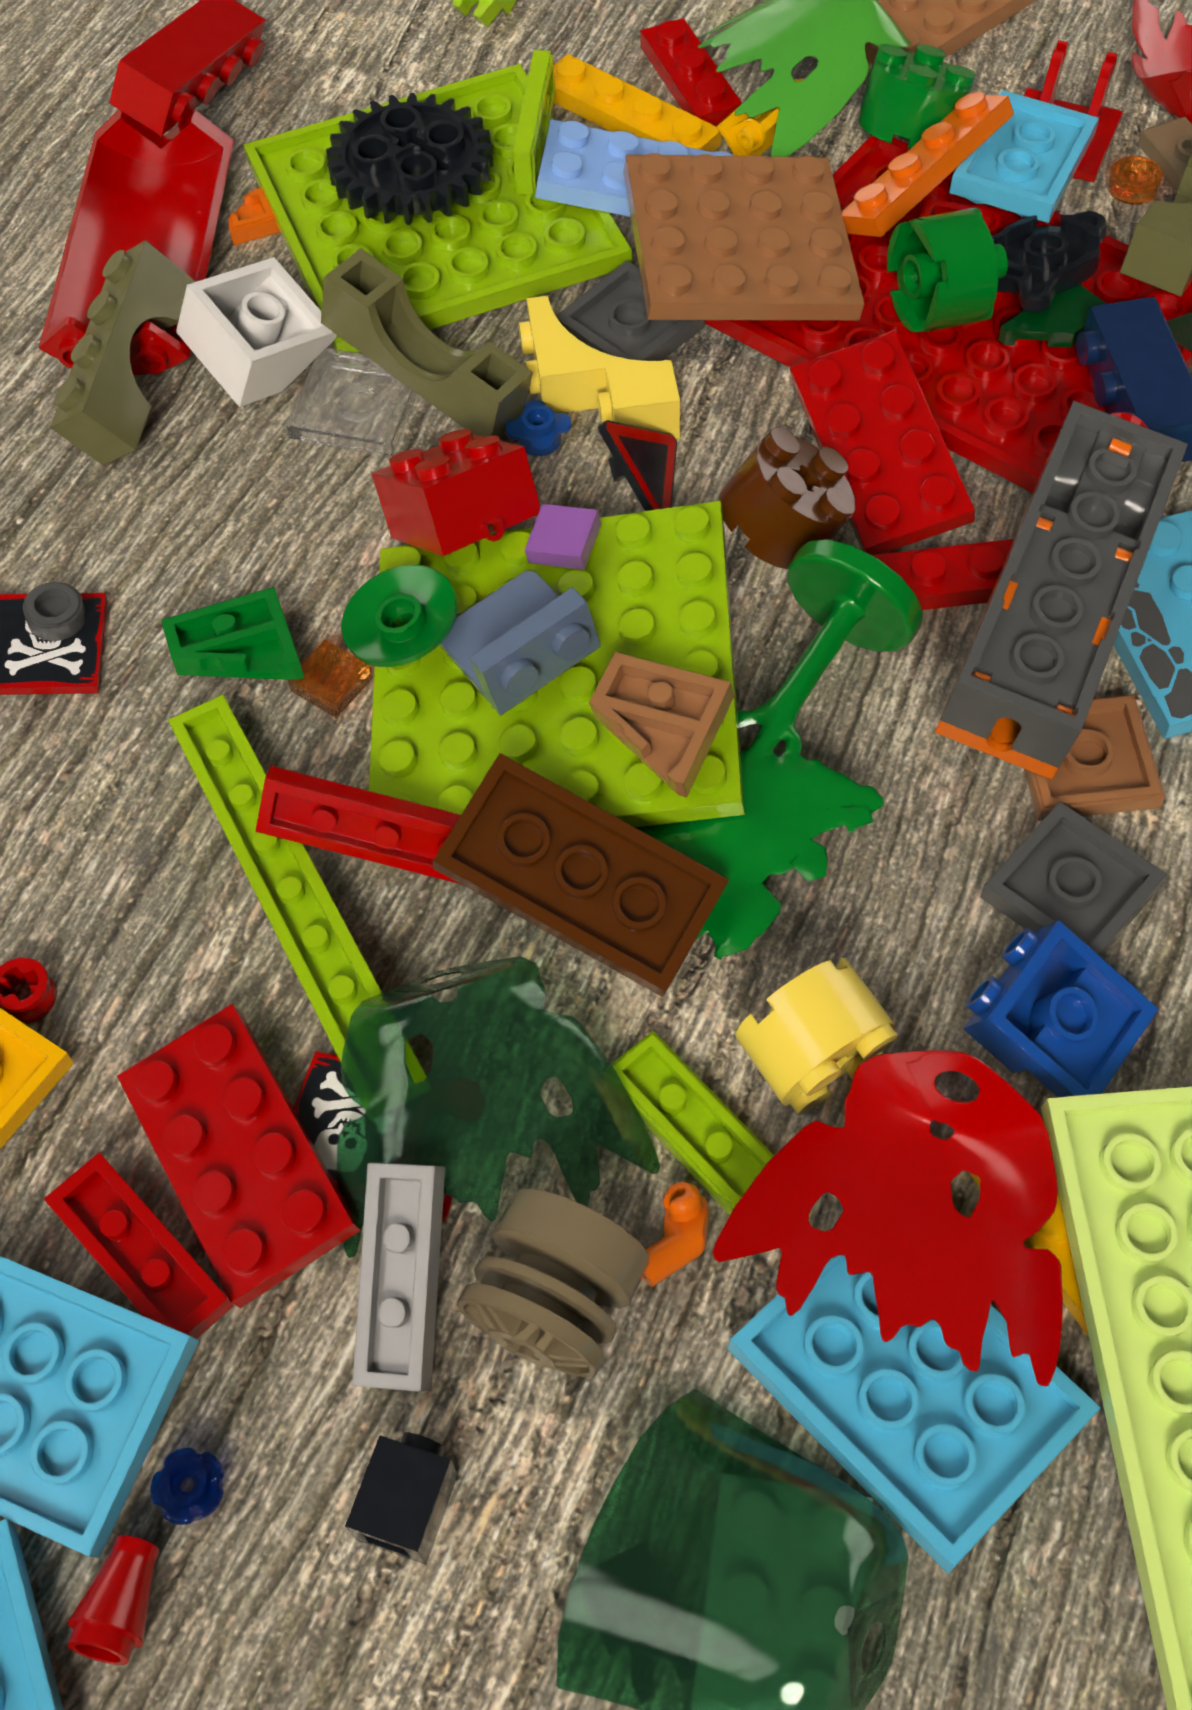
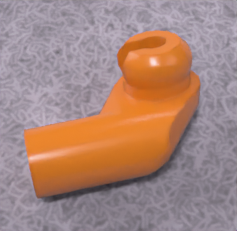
M689 1182L673 1184L663 1195V1205L666 1208L663 1238L645 1249L649 1253V1265L642 1278L651 1288L697 1259L706 1248L710 1216L708 1202L700 1194L698 1188Z

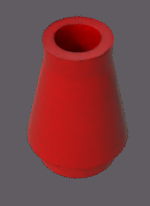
M120 1535L115 1538L110 1554L68 1620V1625L73 1629L68 1642V1647L72 1651L102 1663L126 1665L130 1660L133 1648L143 1646L154 1566L160 1552L157 1546L132 1536Z

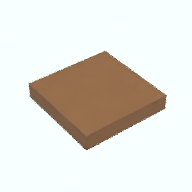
M1134 694L1093 699L1082 731L1052 780L1024 769L1038 821H1042L1059 801L1081 816L1161 808L1165 799Z

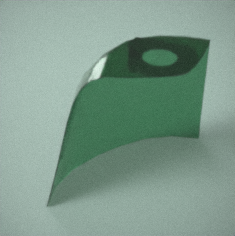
M693 1390L668 1405L639 1438L614 1481L593 1524L567 1595L558 1635L556 1685L558 1689L603 1699L638 1710H864L888 1674L895 1652L909 1558L903 1535L888 1515L854 1488L744 1421L699 1390ZM851 1606L854 1608V1617L847 1629V1634L843 1636L836 1629L834 1619L840 1607ZM877 1622H881L884 1629L882 1649L874 1667L864 1674L861 1666L863 1646L871 1628Z

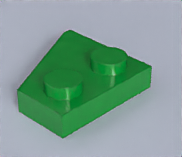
M274 587L161 620L177 675L298 680L304 678L301 664Z

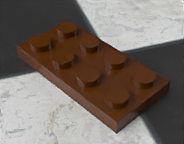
M501 753L497 756L433 860V869L661 997L665 996L729 879Z

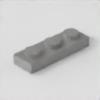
M368 1163L352 1386L418 1392L432 1388L445 1167Z

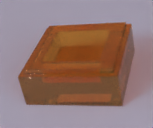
M324 640L301 664L304 678L288 680L291 692L337 718L373 679L371 666L331 642Z

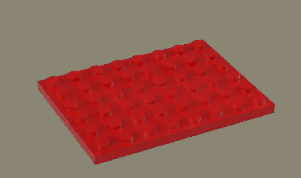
M871 135L833 174L841 211L855 200V194L860 189L872 184L887 171L889 163L894 158L910 150L907 149V143L894 137L892 142L888 143ZM955 170L882 237L847 234L864 300V308L860 320H705V324L788 367L895 330L947 448L1032 493L1035 490L1073 401L1107 413L1104 406L1100 407L1096 403L1093 379L1087 365L1082 366L1079 362L1076 344L1066 348L1047 347V340L1018 339L1015 341V345H1004L998 341L1001 326L1024 311L1016 294L997 291L993 315L988 321L930 332L909 331L900 321L890 293L892 290H898L899 285L897 271L888 273L887 270L889 242L896 226L900 223L909 222L914 218H919L925 198L977 207L982 213L983 220L991 236L1001 232L1008 225L1023 219V217L1014 212L987 204H976L967 198L949 193ZM1054 212L1049 223L1037 220V227L1060 226L1062 214ZM1106 235L1100 244V263L1097 271L1091 278L1080 285L1107 304L1155 297L1189 369L1192 365V282L1183 295L1178 296L1120 273L1129 245Z

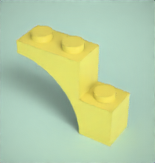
M548 296L526 298L528 321L519 322L522 354H533V360L525 361V367L533 372L529 394L539 393L540 400L555 413L598 408L600 423L609 420L671 433L676 439H680V397L671 360H632L596 350L568 332L555 316Z

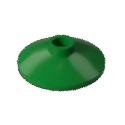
M404 565L388 569L365 582L347 603L341 621L343 640L357 659L372 666L396 667L414 662L433 651L452 629L458 610L457 596L449 580L433 568L421 565Z

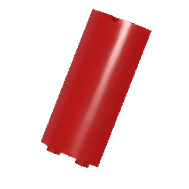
M119 109L95 131L38 347L40 350L59 359L66 367L72 369L74 362L71 360V354L75 345L86 333L90 319L87 317L88 308L101 293L106 279L102 274L104 266L109 258L118 250L126 252L146 240L195 280V282L206 279L234 139L197 110L193 109L183 125L178 123L165 136H160ZM144 321L138 326L130 344V364L133 375L159 374L190 357L191 349L176 333L178 323L166 330H162L150 321Z

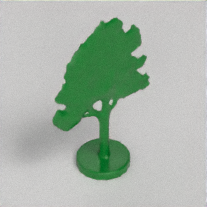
M828 539L808 541L797 551L788 565L787 583L795 600L814 621L821 625V628L776 694L757 708L751 710L737 709L739 728L755 723L763 725L752 745L743 752H740L745 815L635 827L729 879L722 895L697 937L698 939L703 934L709 933L716 945L714 957L719 960L723 956H729L748 949L753 941L761 936L780 914L781 902L762 884L769 875L785 874L795 868L808 882L825 877L828 861L826 847L812 839L823 832L844 825L851 834L857 828L872 823V813L884 806L883 797L872 786H860L842 773H837L824 766L820 761L816 759L808 760L800 756L802 750L801 736L795 729L799 710L831 660L842 647L844 641L875 652H897L910 644L921 628L923 611L917 596L901 576L878 558L849 544ZM780 740L786 741L785 751L779 757L774 753V748Z

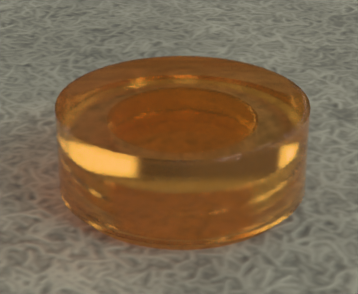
M1142 156L1124 157L1115 162L1111 169L1108 191L1116 200L1125 204L1142 205L1149 203L1158 195L1163 178L1162 170L1158 164L1149 158Z

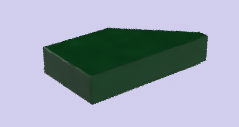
M1082 285L1073 287L1053 297L1051 306L1047 310L1041 312L1024 310L1003 324L1000 328L998 341L1004 345H1015V341L1018 339L1047 340V347L1070 348L1076 344L1079 332L1084 331L1090 306L1107 303Z

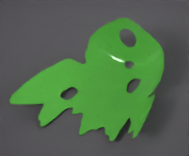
M765 0L698 37L699 39L736 22L698 46V48H703L711 45L715 48L730 44L725 52L727 57L718 66L716 72H722L758 59H762L761 71L774 69L772 77L748 97L734 113V115L746 113L748 117L753 118L776 107L779 108L771 157H788L809 142L840 112L854 92L865 81L869 72L865 52L866 43L870 42L876 46L889 44L900 48L908 47L912 44L878 0ZM805 57H816L818 65L811 74L802 81H795L791 75L792 69Z

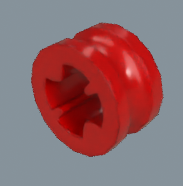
M19 957L9 960L0 966L1 1009L24 1024L38 1021L50 1012L55 1004L57 991L55 983L40 962L31 958ZM27 981L33 994L26 999L19 1000L14 987Z

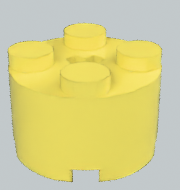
M846 958L840 959L837 968L831 960H828L810 968L783 985L766 999L772 1007L769 1015L758 1024L750 1013L735 1033V1038L784 1106L791 1105L798 1116L811 1111L830 1096L831 1091L827 1085L845 1073H848L853 1080L854 1073L859 1064L875 1055L883 1054L882 1050L887 1048L898 1037L894 1031L895 1023Z

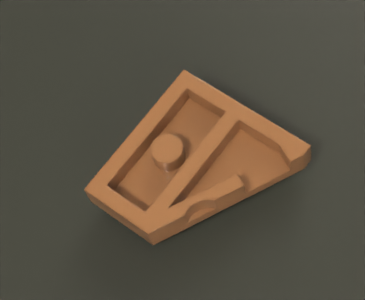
M614 652L589 703L594 717L676 794L687 797L730 707L734 693L732 684L729 681Z

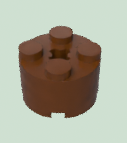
M774 427L758 443L721 490L719 501H721L724 522L731 532L738 525L750 539L744 547L754 556L773 566L788 569L789 563L801 547L808 541L831 540L855 511L854 494L844 475L848 471L847 462L841 454L830 447L818 449L811 443L794 436L787 429Z

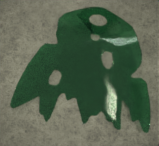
M519 956L443 969L363 1000L352 1013L342 1053L341 1077L343 1087L348 1095L363 1107L366 1113L363 1117L346 1122L337 1140V1187L361 1230L364 1224L368 1163L445 1167L444 1196L446 1193L450 1194L459 1203L474 1202L479 1206L483 1215L492 1222L495 1221L498 1213L507 1156L512 1152L531 1158L536 1139H541L550 1145L575 1200L586 1207L589 1202L590 1193L597 1190L600 1185L597 1147L599 1145L652 1174L658 1173L660 1164L644 1122L613 1066L579 1021L572 1016L559 1015L544 1010L543 1004L546 990L541 981L536 962ZM462 973L460 976L444 982L422 985L438 977ZM453 987L457 988V995L453 1000L439 1002L434 998L433 994ZM423 1034L432 1043L434 1054L430 1074L423 1082L416 1084L406 1064L405 1048L408 1039ZM557 1077L560 1079L570 1095L573 1104V1111L570 1115L555 1117L548 1112L540 1094V1089L548 1078ZM361 1231L343 1242L346 1255L349 1258L356 1256Z

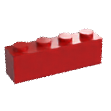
M236 0L198 1L119 60L109 104L160 136L177 123L183 125L193 109L197 108L201 103L209 104L217 90L223 85L231 86L245 67L249 66L252 68L256 65L265 46V42L260 38L266 19Z

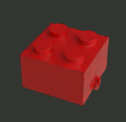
M470 429L446 433L439 437L440 445L424 452L421 449H412L395 454L389 458L390 466L371 473L391 538L441 556L448 555L484 538L493 542L498 541L504 535L505 529L538 515L541 508L525 447L500 441L499 436L495 435L485 437L472 434ZM489 524H491L492 530L496 531L493 535L489 532Z

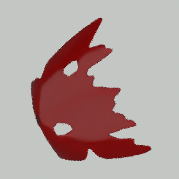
M1134 0L1132 30L1137 44L1147 58L1143 59L1138 54L1133 53L1132 64L1134 71L1149 95L1166 112L1178 119L1186 117L1192 124V26L1186 23L1185 16L1177 10L1173 25L1167 39H1165L1159 26L1158 8L1153 6L1149 0Z
M927 1050L873 1056L859 1064L854 1073L850 1091L844 1102V1127L837 1128L815 1120L805 1125L767 1162L731 1212L712 1251L714 1259L717 1262H723L779 1248L782 1253L776 1290L780 1296L785 1298L788 1316H792L804 1304L829 1260L838 1255H843L846 1258L849 1275L870 1272L873 1277L882 1341L888 1342L893 1339L903 1326L921 1327L929 1320L935 1319L940 1325L946 1345L951 1349L958 1350L963 1365L973 1372H977L980 1367L982 1340L988 1321L990 1305L994 1301L1007 1322L1012 1357L1029 1354L1037 1383L1044 1387L1048 1386L1056 1370L1061 1344L1063 1320L1062 1268L1059 1259L1049 1249L1027 1248L1023 1244L1026 1239L1030 1238L1047 1223L1053 1215L1057 1204V1176L1049 1133L1041 1115L999 1074L970 1054L950 1050ZM946 1071L963 1073L976 1082L979 1087V1095L974 1100L968 1102H958L949 1099L937 1089L935 1078L940 1073ZM936 1120L937 1123L949 1125L955 1130L953 1135L949 1139L944 1140L933 1136L930 1130L931 1121ZM962 1171L972 1173L980 1178V1198L971 1217L961 1215L954 1207L952 1200L951 1181ZM829 1192L840 1201L843 1212L832 1229L822 1231L810 1225L809 1214L824 1193Z

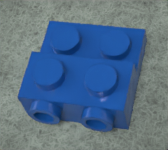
M1060 920L1034 932L1030 928H1025L1010 941L1002 952L1001 958L1009 966L999 980L994 976L987 978L968 998L966 1007L974 1014L963 1029L1012 1073L1027 1069L1057 1097L1102 1094L1159 1009Z

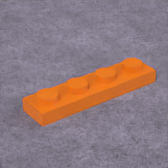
M973 92L960 98L955 103L954 110L939 123L927 128L922 133L920 141L906 153L894 158L889 163L887 171L872 184L863 187L855 194V200L842 211L841 215L844 219L847 234L882 237L1014 115L1009 96L985 95L983 92Z

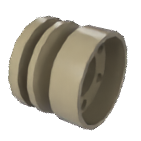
M521 1188L513 1193L492 1234L496 1246L509 1259L486 1256L477 1262L474 1272L476 1279L481 1284L471 1283L465 1286L457 1301L459 1311L497 1344L520 1358L569 1375L584 1378L596 1376L604 1360L603 1350L597 1344L603 1345L612 1342L617 1332L616 1323L600 1306L620 1309L630 1305L649 1265V1253L630 1233L595 1210L564 1196L541 1189Z

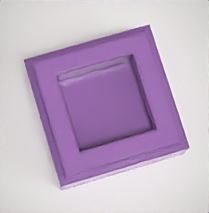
M542 504L525 547L528 562L585 570L602 524L598 510Z

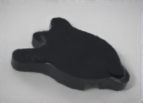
M1085 211L1073 215H1061L1060 226L1037 227L1036 215L1012 223L1001 232L993 235L994 244H1001L1004 247L1008 259L1007 273L1003 278L998 279L997 291L1016 294L1019 297L1021 308L1025 311L1041 312L1047 310L1051 306L1053 297L1058 293L1079 286L1091 278L1097 271L1100 263V244L1106 236L1107 222L1104 216L1097 212Z

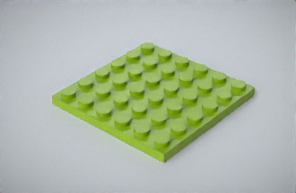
M521 64L416 94L418 102H424L429 95L435 94L436 104L438 105L452 98L455 100L456 111L466 106L470 107L471 117H481L484 130L490 131L494 167L490 168L491 180L490 182H482L483 193L481 195L468 194V207H463L456 203L451 204L452 216L448 217L439 210L432 212L433 219L430 223H427L423 216L419 214L414 215L410 225L405 224L403 215H396L389 224H386L383 212L380 211L375 216L367 219L365 218L363 206L350 210L347 198L339 199L337 197L336 186H332L330 181L326 149L332 147L330 135L340 133V121L354 122L353 112L243 144L250 169L271 207L277 227L310 298L321 312L325 276L360 248L403 278L409 301L420 320L429 330L526 300V298H533L609 274L627 260L632 263V249L610 213L535 198L536 191H534V194L516 193L512 151L528 79ZM408 96L398 99L399 102H406ZM386 102V103H383V104H380V105H381L382 107H384V106L389 105V102ZM371 107L362 109L360 111H363L368 114L369 112H371ZM338 335L332 342L338 358L360 352Z
M721 501L601 517L602 524L585 570L529 563L525 547L533 527L504 531V535L498 541L493 542L484 538L445 556L413 545L380 549L379 573L404 565L426 566L442 573L451 583L457 596L458 610L456 617L525 571L536 572L558 596L573 587L588 604L601 647L501 716L442 649L440 644L433 651L414 662L396 667L375 666L369 791L461 815L497 756L501 753L633 827L745 815L725 527ZM614 652L731 682L734 698L687 797L676 794L594 717L589 702Z

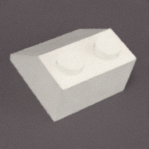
M275 257L188 284L176 330L180 338L239 407L285 390L337 337L334 332L321 324V310Z

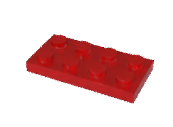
M895 330L790 367L791 381L819 448L830 447L841 454L847 462L848 471L844 475L852 488L855 499V511L849 518V521L862 551L870 555L884 554L975 522L974 506Z
M230 1004L117 1075L232 1304L242 1308L361 1231L245 1018L233 1004Z

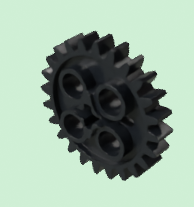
M410 93L407 101L401 103L394 95H389V105L382 107L376 101H370L371 112L367 114L357 109L353 110L354 122L340 121V133L330 135L332 147L327 148L326 153L331 185L336 186L339 199L347 198L350 210L363 206L365 218L367 219L375 216L380 211L383 212L386 224H389L396 215H403L405 224L410 225L414 215L419 214L423 216L427 223L432 222V212L439 210L449 217L452 216L451 204L456 203L460 206L468 207V194L481 195L483 193L482 182H490L491 180L490 168L494 167L490 131L484 130L481 117H471L470 107L466 106L456 111L455 100L452 98L438 105L436 104L435 94L429 95L424 102H418L416 94Z

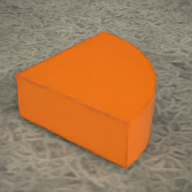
M261 187L247 193L243 197L244 203L237 209L235 214L234 212L230 214L228 220L234 246L280 232Z

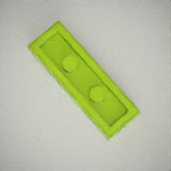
M533 50L512 151L517 194H534V191H536L555 97L554 62L551 51Z
M651 1031L602 1071L603 1081L730 1215L743 1194L774 1155L654 1031Z

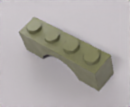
M1192 154L1190 155L1173 203L1155 200L1137 223L1120 273L1178 296H1182L1192 282Z
M146 240L126 252L118 250L105 264L102 274L106 279L101 293L88 308L87 317L90 319L86 333L75 345L71 354V360L74 362L69 378L59 388L54 399V403L58 407L50 428L102 465L137 449L151 409V405L140 391L131 369L130 344L134 332L144 321H150L162 330L176 325L179 322L186 287L188 284L195 282V280Z
M363 249L357 250L325 276L321 324L463 428L470 429L472 434L483 437L492 435L500 437L506 432V424L511 420H516L523 413L533 372L490 341L482 348L474 351L456 349L441 341L424 325L409 301L403 278Z

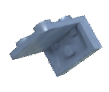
M534 571L521 573L456 617L452 629L440 643L442 649L500 716L601 647L586 600L573 587L558 596Z

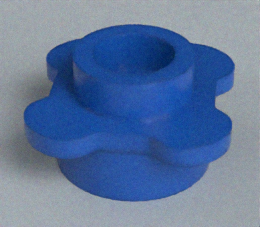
M533 400L525 404L523 413L516 420H511L506 424V434L511 440H518V444L525 447L527 454L546 456L559 448L561 433H566L571 429V418L566 413L553 412L543 401Z

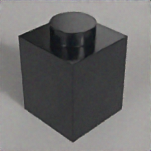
M404 1432L401 1442L379 1435L345 1525L351 1535L357 1541L426 1565L458 1477L451 1459L443 1457L446 1448L432 1439L410 1432Z

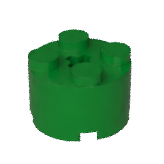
M881 44L878 46L861 103L858 123L868 133L888 143L892 142L894 134L909 138L910 141L907 149H911L922 139V133L927 128L943 120L955 109V103L960 98L970 94L976 73L966 67L944 62L946 53L933 46L917 45L914 53L894 45Z
M978 208L914 218L895 227L888 247L887 270L888 273L897 271L899 289L892 290L890 293L895 311L902 324L909 331L930 332L991 319L997 295L998 279L1006 275L1008 259L1004 247L1001 244H994L991 233Z

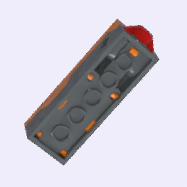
M1073 401L1042 470L935 733L1052 780L1082 731L1188 446L1187 443L1150 430L1134 414L1126 412L1108 414Z

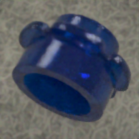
M191 1447L178 1449L165 1458L164 1468L154 1474L150 1486L151 1499L155 1505L162 1507L163 1517L176 1525H188L193 1523V1521L208 1517L219 1507L224 1495L222 1481L224 1477L223 1466L218 1458L210 1452L199 1454ZM188 1478L193 1479L195 1483L194 1488L190 1492H183L181 1489L182 1482Z

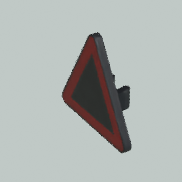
M609 420L598 425L599 433L613 457L608 459L613 481L617 482L626 478L645 511L671 508L677 441L674 435Z

